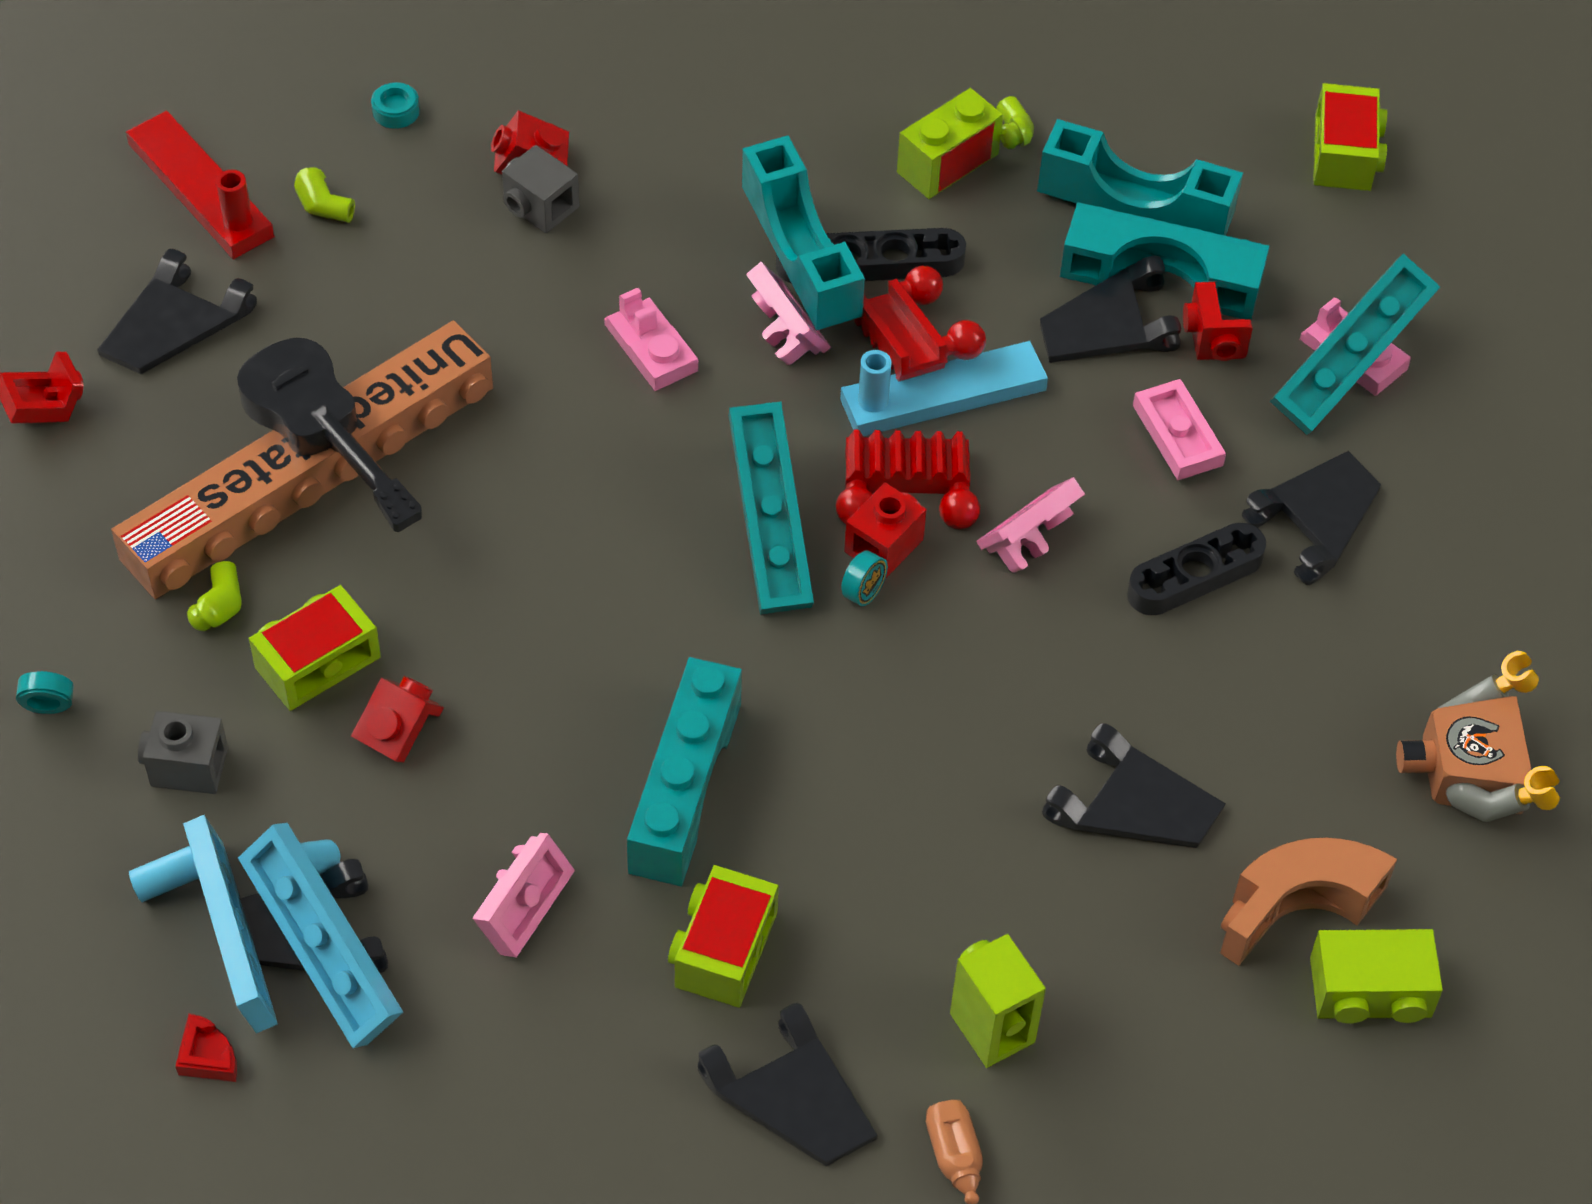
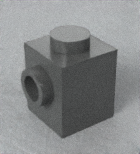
M537 145L533 146L522 156L512 159L506 168L502 170L503 200L506 207L513 215L525 218L545 233L549 232L580 207L578 173Z
M156 711L150 731L142 732L138 744V762L145 765L150 786L216 794L228 751L222 719Z

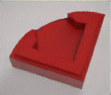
M188 1014L175 1065L178 1075L236 1082L237 1062L227 1037L210 1020L198 1015Z

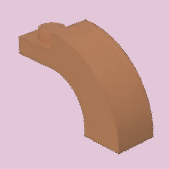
M1338 838L1297 840L1266 852L1253 861L1240 874L1233 898L1234 904L1221 923L1220 928L1226 931L1220 954L1239 966L1275 921L1297 910H1327L1343 916L1358 926L1387 888L1397 859L1372 846Z

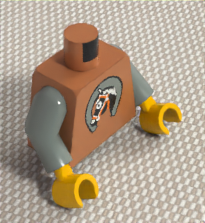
M1523 651L1510 653L1502 662V676L1498 677L1493 674L1432 711L1423 733V740H1401L1398 742L1396 761L1399 773H1428L1432 799L1441 805L1453 806L1482 822H1490L1512 814H1522L1523 811L1529 809L1532 802L1542 810L1556 808L1560 797L1555 788L1551 786L1558 785L1560 780L1554 770L1548 766H1538L1531 770L1517 696L1509 697L1508 693L1512 688L1518 692L1527 693L1537 687L1539 677L1533 669L1516 676L1520 670L1531 665L1532 660Z

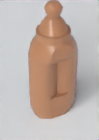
M960 1100L938 1102L929 1106L926 1111V1125L938 1166L944 1176L952 1182L953 1187L965 1194L966 1204H977L980 1198L975 1191L981 1180L980 1171L983 1167V1155L970 1113Z

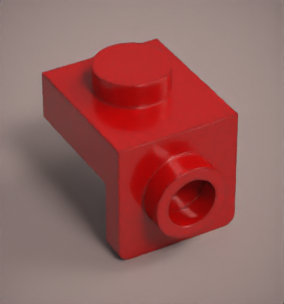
M518 110L507 126L501 125L494 134L491 143V151L495 153L494 172L502 175V170L506 168L512 159L522 156L535 145L567 166L569 131Z
M1195 282L1192 302L1185 303L1183 307V326L1186 333H1192L1197 360L1228 361L1245 358L1253 331L1251 320H1222L1216 283Z
M66 351L55 352L48 372H0V400L11 424L69 422L76 402L83 395L84 384L82 375L75 369Z
M404 676L400 683L381 678L351 737L394 761L404 763L428 715L440 717L444 707L429 699L433 692L431 688L410 677Z

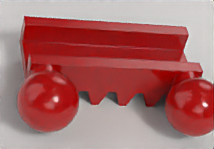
M929 266L913 268L906 275L904 281L899 282L897 279L888 281L887 294L867 299L864 295L863 315L854 319L857 326L862 325L863 335L865 337L870 336L871 346L873 348L878 347V350L890 356L892 361L891 370L895 369L898 382L944 369L945 364L948 363L947 356L950 355L960 360H972L978 357L986 346V334L978 323L971 320L958 321L950 327L946 336L941 337L917 306V304L929 305L934 303L943 291L941 275L937 270Z
M854 429L850 436L846 437L845 490L838 496L835 506L837 516L844 524L884 482L896 490L905 493L945 494L940 501L939 513L943 522L951 528H969L979 518L980 502L977 496L969 489V439L965 438L962 431H957L952 439H946L942 431H936L931 439H925L922 431H915L911 438H905L901 430H895L890 438H884L880 430H874L868 438L863 437L859 429Z

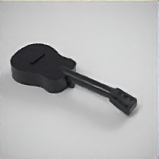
M306 338L282 340L263 348L242 365L237 376L242 406L251 419L262 426L280 433L285 437L291 449L299 455L311 456L330 448L339 452L373 490L374 500L393 531L400 532L422 519L421 505L397 478L391 480L351 435L358 424L355 401L353 396L337 382L332 360L328 352L320 344Z

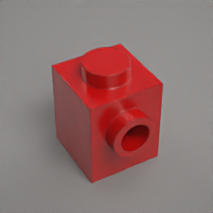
M884 482L846 521L844 552L855 558L863 551H870L886 559L888 564L887 578L924 540L927 509L921 506L912 495L900 492Z

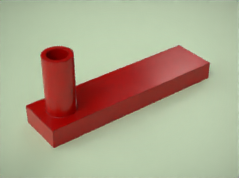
M167 110L126 131L129 146L233 260L274 238L272 223L249 199L245 175L238 170L223 171Z

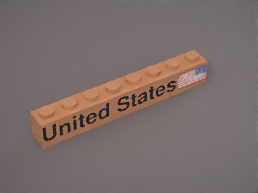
M454 320L343 387L353 396L355 401L358 424L351 435L375 462L386 455L398 452L408 441L428 429L438 427L448 416L469 403L478 402L488 391L493 389L490 355ZM272 430L113 527L111 531L119 560L156 600L168 591L182 587L192 576L213 563L227 559L237 548L256 536L270 532L280 521L296 511L313 505L322 495L344 481H351L359 475L339 452L330 448L311 456L299 455L291 449L284 436Z

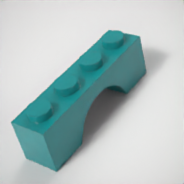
M1057 119L1042 151L1037 192L1074 203L1079 202L1104 207L1114 211L1226 236L1236 210L1243 172L1198 159L1185 170L1175 174L1157 175L1143 172L1122 161L1112 151L1107 143L1104 132Z
M789 135L743 148L742 188L815 330L862 317L865 278L846 242L834 245L825 233L813 203L807 169Z
M1077 202L1064 243L1060 277L1097 285L1142 258L1157 255L1162 258L1165 271L1181 277L1193 288L1195 287V282H1215L1222 315L1252 320L1270 246Z
M693 657L688 658L627 837L628 874L682 887L697 842L703 803L711 773L719 752L722 748L727 749L741 707L742 669Z

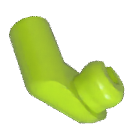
M1009 96L1002 99L996 107L1003 114V121L1005 123L1002 125L1001 143L1007 149H1013L1017 145L1021 147L1028 145L1034 135V125L1030 116L1016 97Z
M310 167L300 170L296 175L294 188L304 210L311 215L350 223L355 212V200L330 194L324 180L326 176L320 169Z
M221 561L211 566L210 575L213 588L199 597L197 603L191 605L187 611L189 623L198 631H207L211 627H219L235 616L241 609L242 599L236 565L230 561Z

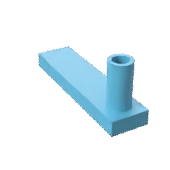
M1030 341L982 352L972 360H950L945 364L944 369L900 382L897 381L895 374L891 375L892 361L890 356L881 350H871L866 352L861 358L859 383L841 387L840 401L853 430L859 429L863 436L871 435L874 430L883 432L1043 392L1047 389L1048 377Z
M202 815L183 823L189 846L130 870V881L139 900L145 902L197 879L200 880L236 1006L253 1030L259 1033L277 1025L278 1022L242 908L224 843L206 816Z
M288 823L273 824L238 857V860L352 1048L368 1045L403 1013V1010L319 875L340 863V850L333 841L328 839L300 843Z

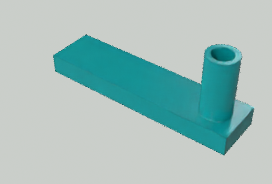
M1403 253L1269 402L1306 435L1311 433L1441 286Z
M780 401L729 408L728 416L760 615L812 608L814 599L782 403Z

